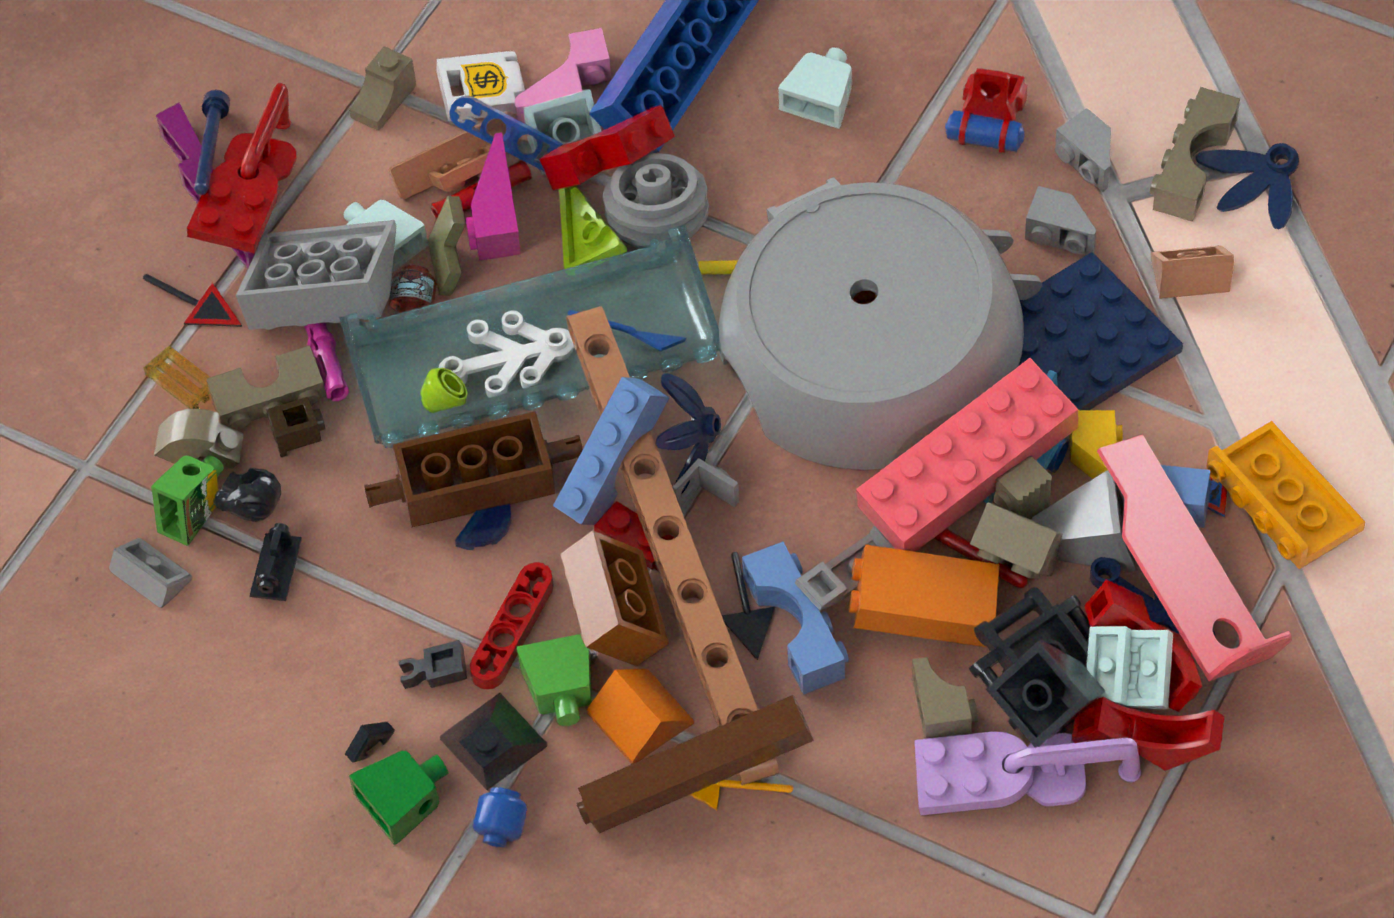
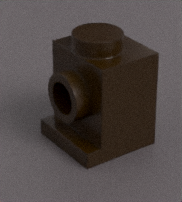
M309 397L266 409L280 457L288 456L287 451L322 441L320 431L326 429L320 409H312Z

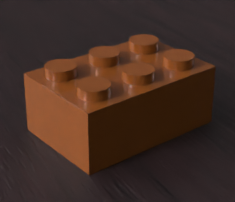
M592 530L561 553L565 569L564 575L569 583L573 598L572 605L577 613L581 628V638L586 648L638 666L669 644L642 550Z

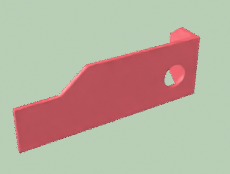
M1143 434L1097 450V453L1125 498L1122 539L1209 682L1268 660L1292 641L1289 631L1265 640ZM1224 621L1234 627L1239 636L1237 648H1227L1217 641L1213 634L1214 622Z

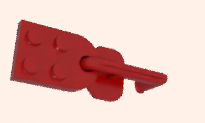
M278 83L273 88L254 134L241 133L230 141L224 154V162L212 171L208 191L206 194L201 195L187 226V237L255 253L278 199V181L290 176L297 160V152L292 144L271 138L275 128L282 130L291 126V121L289 120L288 89L285 84Z

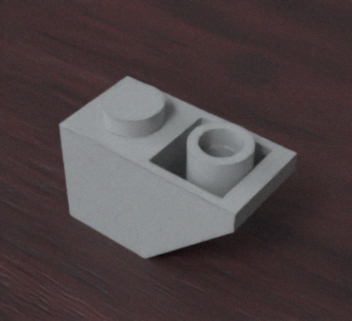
M1086 108L1056 129L1055 152L1063 162L1069 163L1079 171L1086 182L1093 183L1102 192L1108 188L1111 128Z
M1038 186L1026 217L1025 240L1033 241L1039 245H1049L1065 249L1075 254L1087 255L1095 251L1096 228L1072 194Z

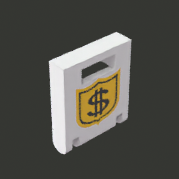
M514 51L437 59L436 71L448 121H452L449 113L451 105L457 98L467 95L501 112L508 111L511 114H516L515 98L525 91L517 55ZM460 76L464 95L452 97L450 86L459 85ZM468 103L464 107L457 106V110L461 112L459 117L461 120L468 117L482 118L488 115L483 110L480 117L471 112L472 106Z

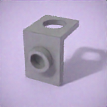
M699 458L672 487L680 508L699 486L733 507L739 503L738 482L732 479L722 468H714ZM690 480L687 489L682 493L684 486Z

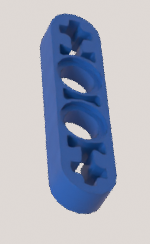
M461 96L450 107V119L457 127L492 144L494 137L488 133L487 124L492 119L502 120L506 125V133L503 136L505 152L544 171L543 166L536 158L541 153L544 142L550 145L546 150L548 153L564 145L472 96ZM468 103L472 106L471 112L479 117L482 115V110L488 113L481 123L480 130L474 127L478 120L468 117L464 121L459 118L461 112L457 110V106L464 107ZM523 135L533 136L537 141V149L529 154L523 153L518 147V139Z

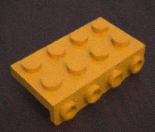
M1273 421L1263 425L1223 450L1218 446L1209 449L1206 467L1207 470H1210V477L1215 482H1220L1228 490L1235 505L1247 511L1253 518L1257 529L1261 533L1267 534L1276 543L1282 557L1286 560H1291L1298 569L1303 568L1364 530L1365 521Z

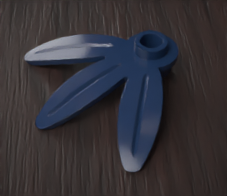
M1278 143L1271 146L1265 155L1242 150L1202 151L1196 155L1197 163L1212 170L1235 174L1253 172L1225 193L1218 202L1217 209L1219 211L1227 212L1241 208L1258 198L1270 186L1268 195L1270 222L1274 229L1285 227L1293 209V191L1289 175L1293 174L1299 166V156L1293 147L1285 143ZM1280 159H1286L1288 161L1287 163L1282 165L1276 164L1277 161Z
M664 373L661 376L662 387L692 417L691 421H685L672 426L656 438V446L665 450H682L694 445L676 480L677 482L698 458L705 462L709 443H712L716 436L720 434L721 419L712 407L704 406L700 396L690 384L677 376ZM690 480L684 486L682 493L687 489Z

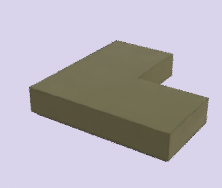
M447 196L427 240L439 295L451 296L462 275L456 245L464 230L466 220L462 202L458 196Z

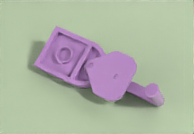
M997 731L914 740L920 815L1004 807L1018 801L1025 794L1043 806L1072 804L1079 801L1086 791L1084 764L1122 760L1118 768L1119 776L1127 782L1137 781L1141 776L1138 746L1136 741L1130 738L1074 743L1071 741L1072 734L1060 733L1052 736L1040 747H1034L1031 743L1027 747L1016 736Z

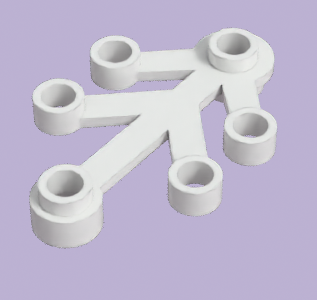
M508 311L501 319L503 331L508 335L519 334L533 341L532 343L522 345L489 331L488 324L485 321L473 320L467 326L468 339L474 344H484L498 351L466 360L449 356L440 363L438 368L456 369L452 372L465 384L468 374L504 365L498 375L490 376L485 381L486 395L492 400H500L506 396L507 387L524 362L529 358L539 356L533 366H527L520 372L521 386L527 391H534L541 387L542 378L552 363L566 360L573 352L574 345L569 331L563 328H551L545 331L524 322L521 313ZM511 321H517V322H518V323L515 324V325H509V324H508V323L511 322ZM476 330H482V331H483V332L480 333V334H474V333H473V332L476 331ZM530 376L536 377V379L532 381L526 380V378ZM495 385L501 386L498 390L491 389Z

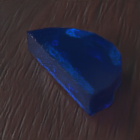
M510 503L476 510L455 539L456 547L474 550V547L497 544L507 534L512 523Z

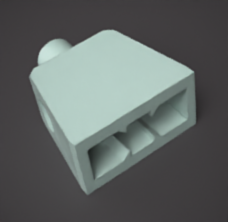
M835 47L830 48L825 57L812 52L806 53L778 88L779 110L839 129L852 88V67L845 63L847 60L846 53Z
M378 200L367 209L358 202H354L344 211V219L348 221L346 225L395 220L396 236L392 273L428 246L425 224L386 200Z

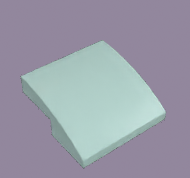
M1126 626L1090 627L1087 670L1106 691L1099 698L1105 697L1127 708L1168 709L1173 633L1169 630H1131Z

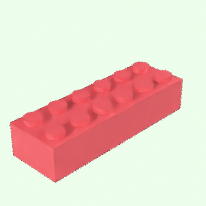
M1029 358L856 489L858 508L895 549L916 552L995 492V483H997L995 479L1029 456L1037 460L1078 428V408L1038 365Z

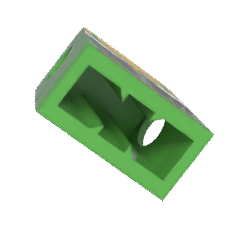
M208 455L203 461H200L191 456H183L151 486L157 533L186 546L191 543L216 508L213 500L218 491L217 477L224 470V466L219 459Z

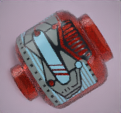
M406 265L402 267V270L393 274L389 305L399 313L400 317L407 320H418L421 315H426L433 310L437 281L433 275L429 274L430 271L427 268L419 265Z

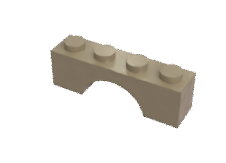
M1200 87L1196 98L1188 100L1184 112L1185 123L1184 125L1178 123L1172 141L1175 145L1172 150L1166 149L1161 163L1163 171L1161 175L1155 174L1151 183L1149 194L1154 195L1153 210L1193 222L1204 197L1207 174L1201 171L1191 158L1197 152L1207 147L1227 145L1238 120L1240 98Z

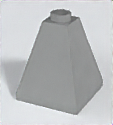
M1109 471L1101 473L1032 517L1033 521L1063 533L1057 556L1058 561L1091 566L1097 558L1106 557L1115 559L1119 563L1121 571H1136L1135 559L1122 539L1125 499Z

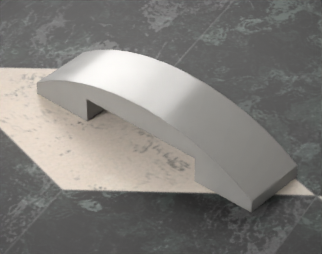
M874 525L867 536L825 564L822 561L799 577L795 584L819 610H823L850 596L852 590H857L858 581L851 580L854 558L861 559L865 544L895 548Z

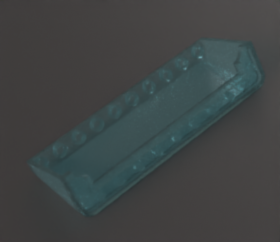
M682 225L668 229L669 238L660 244L656 238L650 240V246L377 320L375 314L368 315V322L360 321L357 312L339 317L342 339L374 442L376 444H383L384 448H393L392 444L404 442V439L438 434L439 430L452 426L454 429L469 427L475 423L474 420L485 417L491 420L507 416L510 413L509 411L522 407L524 410L536 409L542 406L544 401L558 398L560 401L569 400L578 396L580 391L590 389L574 347L573 352L566 360L552 363L542 378V384L523 388L520 382L521 370L527 366H533L539 357L537 356L529 358L524 362L507 387V393L489 398L485 390L487 378L498 375L504 366L502 365L468 374V379L465 383L467 389V403L465 405L435 413L429 412L421 402L420 390L427 373L431 369L438 368L440 363L449 356L466 360L498 351L484 344H474L468 339L467 326L471 321L483 320L488 324L489 331L522 345L533 342L519 334L508 335L503 331L501 319L508 311L521 313L524 322L545 331L551 328L568 330L566 316H568L569 310L582 312L602 306L609 321L634 327L637 331L686 338V341L664 351H659L628 333L611 329L630 378L644 379L648 376V373L662 369V372H672L681 368L683 363L694 360L697 363H704L717 357L716 353L719 351L720 331L686 226ZM511 321V322H509L508 324H509V325H515V324H517L518 322H517V321ZM476 330V331H474L473 333H474V334H480V333H482L483 331H482V330ZM597 354V355H595L594 357H598V358H599V357H603V356H605V355H603V354ZM530 376V377H527V378H526V380H528V381H532V380H535V379H536V377H534V376ZM499 385L491 387V389L498 390L501 388V386Z

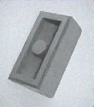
M141 538L115 548L109 566L111 573L158 607L168 604L192 579L190 573Z

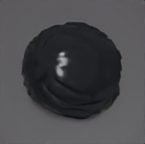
M249 468L247 472L242 474L231 472L225 483H223L222 488L216 492L213 502L222 511L229 512L246 521L258 522L270 516L276 508L281 497V484L274 474L265 469Z

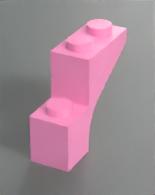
M602 28L569 34L570 53L565 63L515 98L517 120L525 124L524 107L581 92V86L598 84L611 80L610 59Z

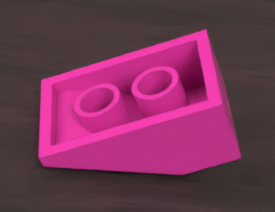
M502 132L495 133L471 202L472 217L466 218L470 250L477 249L479 261L521 254Z

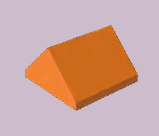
M648 668L614 670L587 708V714L631 764L639 762L694 724L691 716Z

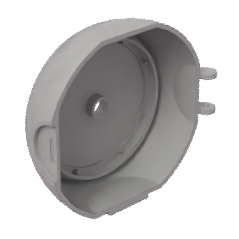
M835 177L826 180V184L777 208L772 206L766 209L768 223L751 240L738 259L727 283L722 300L719 319L720 358L724 365L730 363L738 375L753 404L764 435L786 451L809 461L843 469L870 470L885 468L1019 366L1024 339L1023 314L1020 300H1026L1036 295L1042 288V283L1036 275L1009 273L1000 254L1012 246L1014 241L1008 231L980 229L956 207L918 189L877 182L841 185ZM864 290L872 291L877 295L876 299L868 304H858L853 301L854 296Z

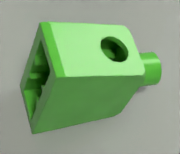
M581 634L517 646L520 671L538 712L543 715L555 712L557 723L561 726L576 724L580 720L578 708L592 703L590 649L586 648L582 641Z

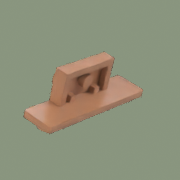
M508 111L503 112V113H505V114H507V115L513 117L512 114H511V112H508ZM492 119L487 124V131L493 137L495 133L501 132L504 136L506 125L500 119ZM481 123L474 127L480 130ZM464 131L390 167L389 173L399 197L407 199L431 186L447 190L448 192L463 187L466 184L465 180L475 175L477 177L481 176L491 144ZM521 137L518 139V144L522 142Z

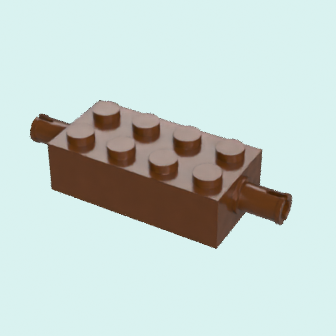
M536 411L392 444L398 471L396 479L370 485L366 484L364 488L369 508L401 500L402 503L406 502L413 528L555 494L552 464L579 458L583 447L579 435L547 443V440L543 439Z

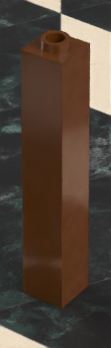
M791 695L579 787L578 790L583 801L578 802L577 806L585 824L592 823L597 831L602 833L814 741L798 702L794 695Z

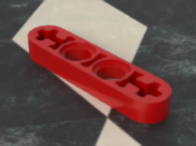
M539 562L529 563L518 574L471 659V677L477 687L486 690L494 689L504 681L518 655L517 646L524 644L553 591L552 571L547 565ZM538 577H542L543 582H537L532 589L533 596L530 595V580L535 581ZM518 604L530 607V612L524 617H515L510 613V610ZM500 634H510L514 637L512 644L506 647H500L494 643V639ZM491 655L494 656V672L488 671L486 675H482L481 669L486 670L492 662Z

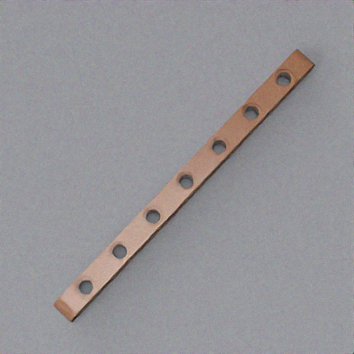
M602 306L566 316V321L584 375L601 416L621 377L630 378L605 312ZM597 354H603V355H605V356L599 357V358H598V357H594V356L597 355ZM651 431L641 436L629 449L620 464V470L715 721L719 727L758 710L656 443ZM644 473L652 475L648 478L639 477V475ZM665 535L676 536V538L672 540H665L661 537ZM691 597L700 599L697 603H688L685 600ZM714 661L725 663L720 668L711 667L709 664ZM776 757L736 774L738 780L742 781L741 785L779 774Z

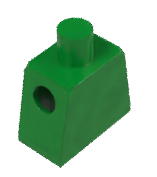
M401 750L349 775L353 795L395 846L438 807L440 802L434 783L446 776L448 769L438 755H434L418 765L408 751Z

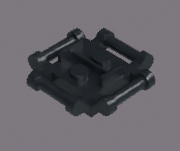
M1037 587L1031 588L1024 593V598L990 622L983 621L974 627L976 637L984 646H987L990 652L971 665L969 671L975 678L979 677L988 688L999 678L991 668L999 662L1003 667V674L1040 640L1077 659L1087 669L1090 624L1088 617L1080 608L1082 605L1081 601L1076 595H1073L1061 604L1057 603L1055 606H1052L1040 589ZM1031 611L1039 614L1036 619L1002 641L999 637V633ZM1011 719L1008 720L1014 731L1019 729ZM1075 719L1056 734L1065 733L1067 731L1066 727L1072 724Z

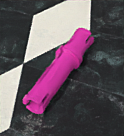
M326 322L304 326L308 335L307 346L310 345L313 356H315L327 398H331V401L345 399L349 395V388L345 382L335 352L336 341L334 335L328 331Z

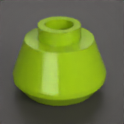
M433 368L427 373L420 393L422 397L421 402L429 412L444 415L461 409L466 405V386L454 372L446 368Z

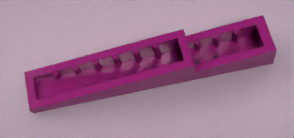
M179 102L156 114L161 137L181 161L178 164L183 187L198 204L201 195L195 192L194 186L202 145ZM232 248L248 269L255 253Z

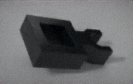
M460 640L423 649V659L407 658L399 661V666L403 673L413 671L410 675L400 677V681L405 689L415 687L423 680H427L430 687L433 688L467 679L464 647Z

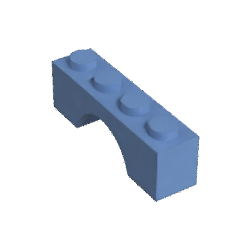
M621 377L553 506L581 525H595L612 506L618 495L615 489V479L622 460L633 444L641 436L654 428L670 397L642 379Z
M780 542L743 556V578L757 605L775 606L791 613L801 625L798 635L787 645L788 666L803 695L845 679V663L849 662V658L842 641L836 642L831 634L833 626L827 612H820L795 584V581L803 573L797 555L795 553L790 554L784 542Z

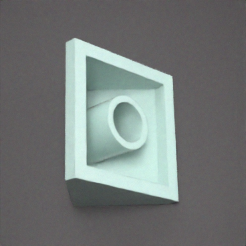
M590 89L523 108L526 125L563 144L579 141L601 132L600 125L589 115L594 106ZM527 135L531 150L534 152L537 149V141L533 136ZM544 142L543 149L536 158L537 160L548 154L546 150L550 146L549 144ZM540 170L542 175L546 174L544 171Z

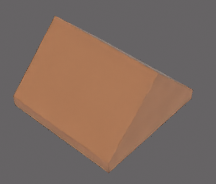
M1221 245L1151 252V261L1159 299L1230 292L1234 254Z

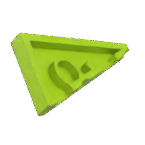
M577 185L559 189L565 274L574 279L627 252L625 244Z

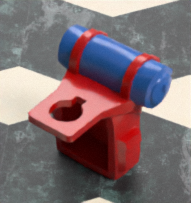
M977 68L975 73L969 75L964 86L963 100L965 103L962 110H954L945 124L947 138L958 141L961 145L969 143L999 149V152L1003 153L1006 150L1017 152L1018 148L1023 144L1025 137L1022 123L1016 122L1017 112L1024 109L1027 100L1028 85L1025 84L1024 77L1002 71Z

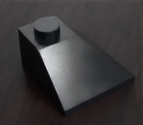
M1042 640L1038 641L986 689L1034 747H1040L1106 692L1080 661Z
M498 693L440 735V740L486 790H489L547 747V742L501 693Z

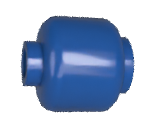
M492 787L490 792L480 795L473 829L479 835L484 836V844L504 848L507 841H516L521 838L527 805L520 799V793L506 788Z

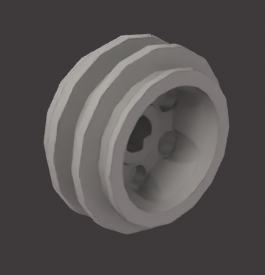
M647 154L630 165L619 167L606 182L602 195L608 225L621 240H624L628 245L642 250L659 251L683 244L690 240L706 222L709 212L708 189L704 176L686 160L671 154Z

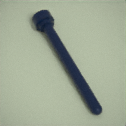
M211 90L203 97L202 112L207 119L194 186L195 192L199 195H204L208 191L220 120L225 118L229 112L230 99L225 92L220 90Z

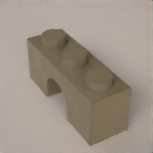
M310 345L275 356L279 376L272 385L259 388L250 385L245 380L241 368L207 378L209 394L216 412L219 413V422L233 429H241L249 425L251 421L263 417L268 418L266 409L305 397H309L310 403L313 405L321 398H324V383Z

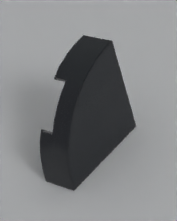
M387 721L361 725L345 755L352 763L368 758L369 756L366 752L378 742L385 745L394 734L395 729Z

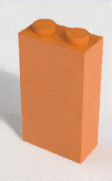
M865 544L861 559L854 558L851 580L858 581L857 590L851 591L849 600V612L855 613L854 628L987 647L976 637L974 627L983 621L990 622L996 618L999 564Z

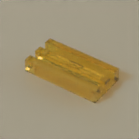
M170 346L166 347L143 367L147 377L189 409H199L198 404L201 401L205 404L210 399L206 380L210 376ZM168 358L202 384L203 387L200 389L188 380L185 375L166 363L165 360ZM158 367L161 371H163L165 374H167L169 377L175 380L178 384H180L182 387L188 390L191 394H193V396H191L188 392H186L184 389H182L180 386H178L175 382H173L171 379H169L156 368Z

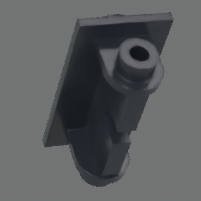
M276 523L269 530V533H265L249 595L252 598L287 600L302 537L291 536L288 531L289 527L286 524Z

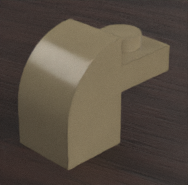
M206 409L181 410L170 415L159 425L154 456L175 464L183 456H191L198 459L200 456L205 458L211 455L219 459L223 466L233 469L240 462L243 433L219 423V413Z

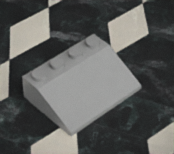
M395 220L264 234L236 294L249 330L262 328L270 330L276 327L293 325L301 327L314 323H339L344 320H371L381 317L390 296L396 236Z

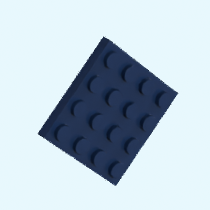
M1093 252L1042 282V288L1033 297L1020 300L1023 314L1024 339L1019 365L1031 358L1046 375L1049 370L1057 372L1058 388L1078 410H1091L1182 352L1183 343Z

